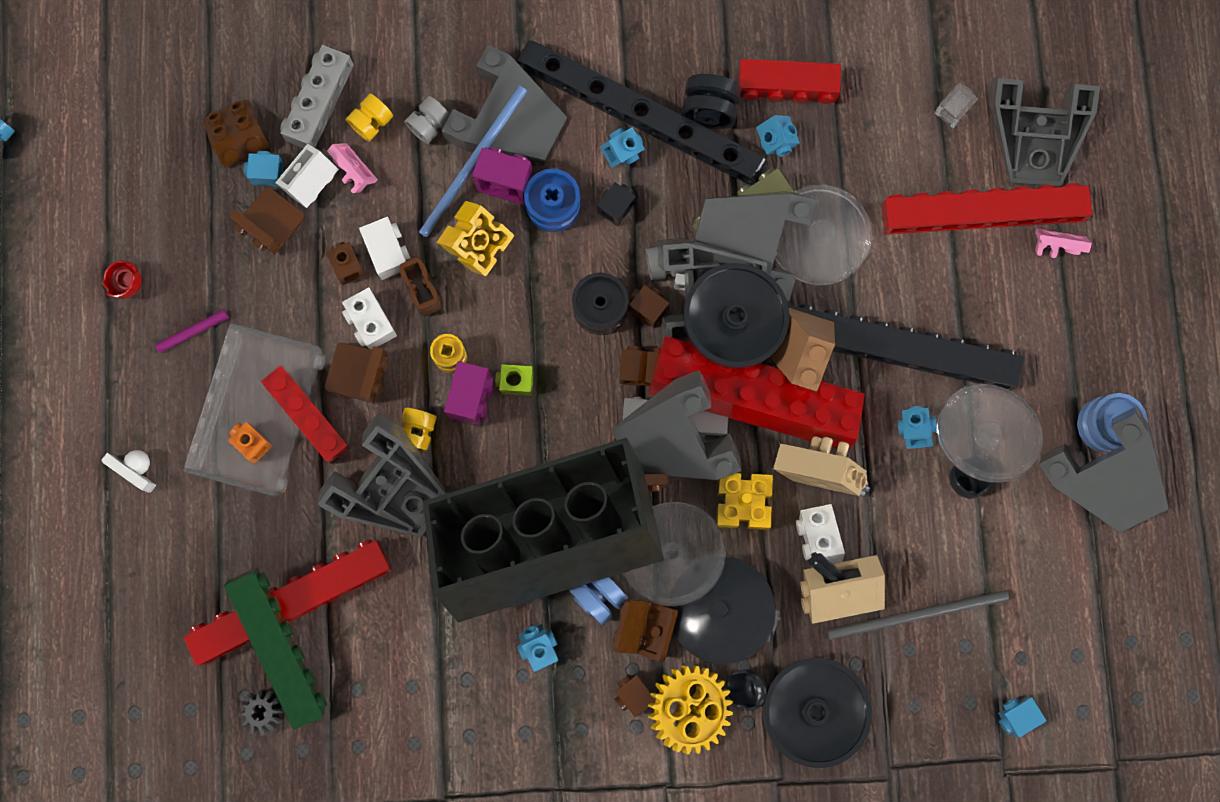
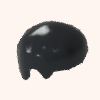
M971 458L964 462L959 461L949 472L950 486L958 496L967 499H974L983 495L990 489L993 482L989 468L976 458Z
M745 669L735 671L728 677L727 690H730L728 696L733 701L732 704L735 707H743L746 711L758 709L764 704L767 687L765 680L760 674L754 670Z

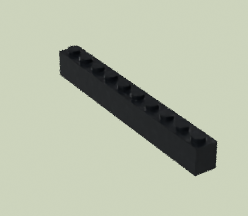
M787 301L788 307L834 322L835 346L833 352L1013 391L1019 386L1024 357L1016 355L1017 352L1013 350L1002 349L1000 352L991 350V346L986 344L968 345L965 344V340L959 338L941 339L940 335L927 332L923 335L915 333V330L909 327L896 329L890 327V324L886 322L876 321L873 324L864 322L865 319L859 316L846 318L839 316L840 313L836 311L825 310L824 312L815 311V308L812 306L799 305L797 307L789 305Z

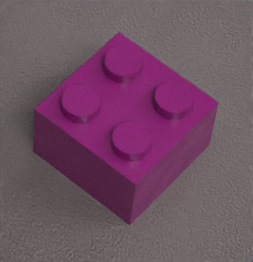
M490 147L489 149L481 148L472 176L477 192L525 205L524 191L528 181L533 177L531 162L526 157L514 154V156L506 155L502 150Z
M460 361L457 362L444 409L445 414L450 420L480 427L481 421H486L489 406H486L488 396L492 397L495 388V382L488 368Z

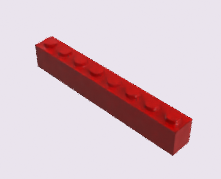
M1070 183L1064 185V187L1056 188L1054 185L1049 184L1040 186L1039 189H1029L1028 186H1020L1009 191H1004V188H993L989 192H979L977 189L964 191L962 194L944 191L938 195L930 196L928 193H917L913 197H903L902 194H894L888 196L881 205L884 235L1085 222L1092 216L1089 185L1080 186L1079 183Z
M368 539L357 545L358 550L350 554L348 551H344L333 557L334 562L326 566L324 563H320L309 569L310 574L302 578L300 575H296L286 580L287 585L278 590L277 587L268 589L271 596H276L281 605L282 611L279 613L283 621L291 622L393 571L379 541L372 542L371 539ZM224 611L213 617L214 622L205 625V623L198 624L189 629L190 634L183 637L196 666H204L251 642L236 611L232 613Z

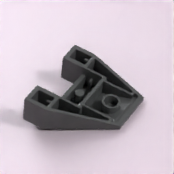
M487 45L476 67L479 78L494 84L476 120L454 109L452 110L442 129L446 142L465 151L474 152L520 85L528 92L490 147L498 148L506 155L514 156V154H518L529 160L545 162L567 117L509 54Z
M992 79L989 108L1009 182L1061 186L1097 112L1100 86L1066 85L1064 108L1050 109L1021 106L1024 80Z
M787 191L705 198L694 241L767 262V274L778 283L786 299L789 301L796 276L790 271L772 267L784 221L789 220L810 225L817 200Z
M685 238L657 240L658 266L663 271L684 270L685 300L698 278L710 269L730 263L747 264L767 273V262ZM683 314L661 316L662 341L665 336L691 343L684 328Z
M700 370L673 380L612 428L616 440L628 438L644 469V473L718 480L742 471L740 454L731 435L728 434L703 443L690 416L711 408L710 391Z
M1137 406L1112 418L1111 427L1123 446L1079 467L1066 444H1063L1043 454L1039 463L1053 487L1118 532L1127 530L1168 510L1152 431Z
M378 412L364 430L362 446L378 456L357 484L334 471L320 489L317 505L339 518L421 537L426 531L423 501L447 494L448 492L402 427Z

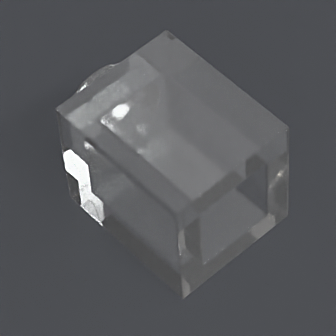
M958 83L939 104L935 114L954 129L973 108L978 98L969 87Z

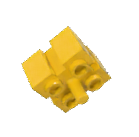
M465 201L454 216L458 222L454 227L447 226L437 243L450 254L458 256L457 260L470 271L486 277L497 262V259L493 257L498 250L504 252L515 235L503 224L493 221L495 217L481 205Z
M735 473L718 479L717 496L723 497V504H718L716 508V527L737 528L739 522L747 523V529L769 530L771 528L772 507L765 506V499L772 497L773 475L751 474L749 480H741V473Z

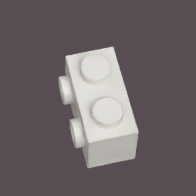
M307 144L275 183L295 201L307 208L316 200L320 191L333 179L334 174L339 169L319 150Z
M388 217L359 228L381 280L400 273V264L411 260L406 246L401 247L397 239L402 237L397 224H391Z
M369 287L342 302L346 309L342 313L348 324L354 323L358 331L354 335L361 347L366 345L370 350H373V346L379 347L397 337Z
M832 504L800 510L799 520H796V527L799 536L803 535L805 544L802 545L805 560H809L811 554L816 552L817 554H823L832 564L843 562L845 552Z

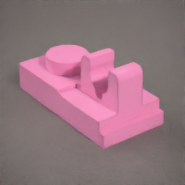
M347 143L332 144L327 150L332 156L333 162L347 172L342 181L344 183L354 181L355 185L351 189L352 193H360L367 184L377 182L378 179Z
M1036 228L1035 234L1038 241L1035 252L1039 256L1042 255V251L1047 245L1051 247V258L1057 257L1059 247H1063L1067 253L1079 255L1081 252H1090L1092 243L1087 236Z

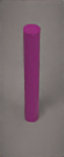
M223 309L156 343L155 346L158 352L161 353L228 319L229 316L226 310Z

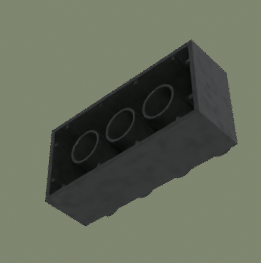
M627 437L423 501L434 595L457 622L664 561L644 469Z

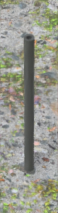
M1004 590L828 629L827 635L829 640L1009 601L1007 591Z

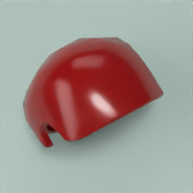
M120 260L111 263L105 270L102 285L107 290L106 295L127 299L133 297L140 290L142 277L140 271L132 262Z

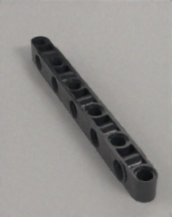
M529 40L516 61L525 72L746 184L754 185L759 181L758 178L763 174L768 165V161L761 155L537 42ZM555 65L559 69L552 72L548 70V67ZM595 87L603 89L600 94L591 92ZM642 109L647 114L645 116H638L635 112ZM689 132L692 137L684 139L679 134ZM732 154L736 157V160L729 162L724 158V155Z

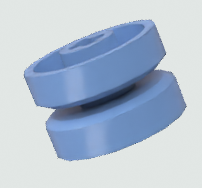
M1123 393L1093 398L1084 404L1079 412L1077 421L1079 435L1084 443L1094 451L1111 452L1123 446L1111 427L1112 418L1137 406L1148 423L1146 411L1138 400L1131 395Z
M609 577L568 589L575 596L573 599L589 616L592 614L602 626L613 617L612 612L604 602L608 600L615 609L621 610L625 601L629 599Z

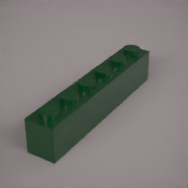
M258 567L227 580L224 585L225 590L292 729L296 730L322 718L327 706L326 699L321 691L317 693L313 684L316 683L315 676L310 668L306 669L302 661L304 659L303 651L300 645H295L291 638V635H293L292 628L287 620L283 621L279 613L282 611L281 605L277 597H272L268 590L270 583L264 572L260 573Z

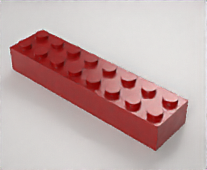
M668 336L664 337L658 349L648 395L654 396L673 380L700 370L709 388L711 408L703 411L808 441H812L814 436L822 439L829 437L833 440L832 448L835 449L838 448L839 442L848 443L850 449L858 440L864 393L823 381L820 382L818 390L814 391L792 384L780 369L761 363L743 369L721 367L702 357L691 343Z

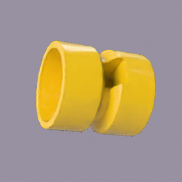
M369 94L360 103L361 109H354L345 119L368 142L379 132L378 127H384L393 117L391 111L373 94Z
M443 334L433 340L430 354L441 371L455 373L458 361L467 362L465 347L458 337L452 334Z
M404 408L401 423L404 425L402 429L418 451L427 452L431 440L428 433L434 430L437 416L413 408ZM411 429L420 431L419 436L411 434Z

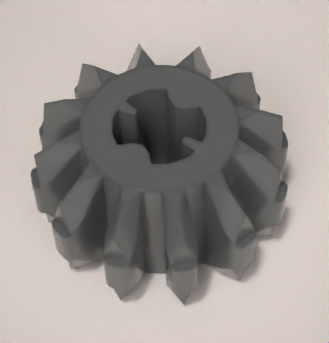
M259 689L257 695L254 693L247 694L249 702L241 701L240 705L246 710L239 712L238 716H246V720L241 723V726L246 727L251 724L249 728L250 734H254L258 730L260 736L266 735L267 729L270 732L276 731L274 723H283V719L278 714L284 713V710L277 707L280 704L278 698L273 700L274 691H269L265 695L264 689ZM265 707L264 717H258L260 708Z

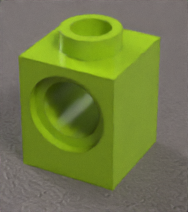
M501 365V372H496L495 386L500 387L499 390L503 395L532 396L533 367ZM511 375H519L521 377V382L516 386H510L507 380Z

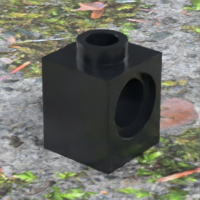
M614 182L597 205L598 214L618 227L635 205L636 196L634 191L625 184L619 185Z

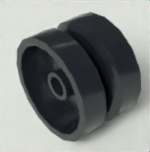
M692 75L687 80L685 91L687 98L683 101L681 115L706 128H730L735 125L738 110L735 105L739 104L741 86L732 79L720 75Z
M603 272L589 274L581 279L574 288L572 296L574 317L580 327L591 334L606 335L613 333L627 319L629 309L627 289L621 280L612 274ZM602 302H605L603 306H598L596 303L602 304Z

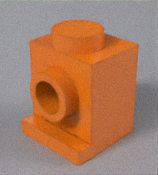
M245 422L243 425L238 423L229 432L231 437L228 441L253 464L273 446L248 422ZM249 435L250 441L247 444H243L242 441Z

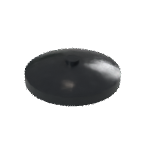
M724 264L705 272L691 287L683 308L684 328L692 346L702 357L713 364L725 368H749L767 360L780 347L789 327V307L784 292L770 275L759 268L747 264Z
M731 557L709 558L690 567L676 583L670 599V608L678 610L673 629L677 639L692 655L711 663L731 664L751 657L767 642L775 623V598L767 580L751 565Z
M807 658L786 666L772 680L767 689L763 704V719L769 738L784 756L803 766L826 768L843 763L861 748L870 731L872 708L865 686L853 671L833 660Z

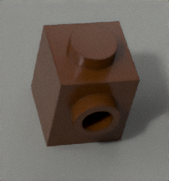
M350 242L337 243L331 247V250L326 252L336 277L342 285L365 276L357 254Z
M644 285L641 290L636 289L630 296L629 311L654 328L661 319V316L669 309V302L663 299L664 295L655 287L648 288Z
M628 674L617 682L619 688L615 692L618 696L614 699L623 711L629 709L632 715L636 717L648 708V704L655 703L656 700L650 695L651 693L637 675L632 678Z

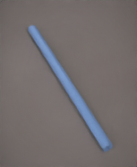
M520 85L518 86L419 232L425 237L429 236L475 169L481 148L488 149L528 92Z

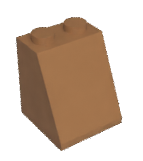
M789 308L790 318L787 334L780 347L770 358L792 384L817 391L835 346L834 322Z

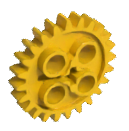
M682 665L681 673L673 668L671 669L672 677L663 675L664 685L655 684L660 690L659 693L650 694L656 699L655 703L648 704V707L654 709V713L648 715V718L656 720L651 729L660 730L656 737L660 740L665 739L663 745L669 748L672 746V750L680 752L682 749L683 753L690 754L692 749L694 753L700 754L701 747L710 750V741L715 744L719 743L716 737L717 734L726 735L722 726H730V723L725 718L726 716L733 715V712L726 710V706L733 703V701L725 699L730 690L721 689L725 682L723 680H716L718 674L709 673L707 668L702 667L699 669V666L692 665L689 669L688 666ZM695 684V694L690 696V687ZM676 702V711L671 714L670 705ZM710 705L711 713L706 717L705 709ZM691 722V732L686 735L685 728Z

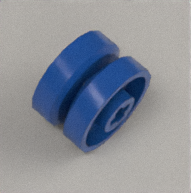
M545 169L536 173L528 181L524 191L526 211L531 222L539 229L547 232H561L571 227L578 219L581 211L580 190L575 179L565 171Z

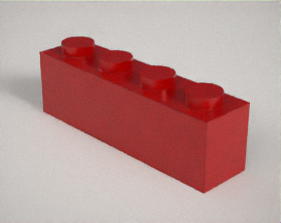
M740 59L738 70V84L741 86L740 97L746 100L768 98L770 101L793 99L794 102L798 103L814 100L821 104H830L833 101L836 102L840 94L841 64Z
M279 366L260 381L327 463L332 464L350 449L282 366Z

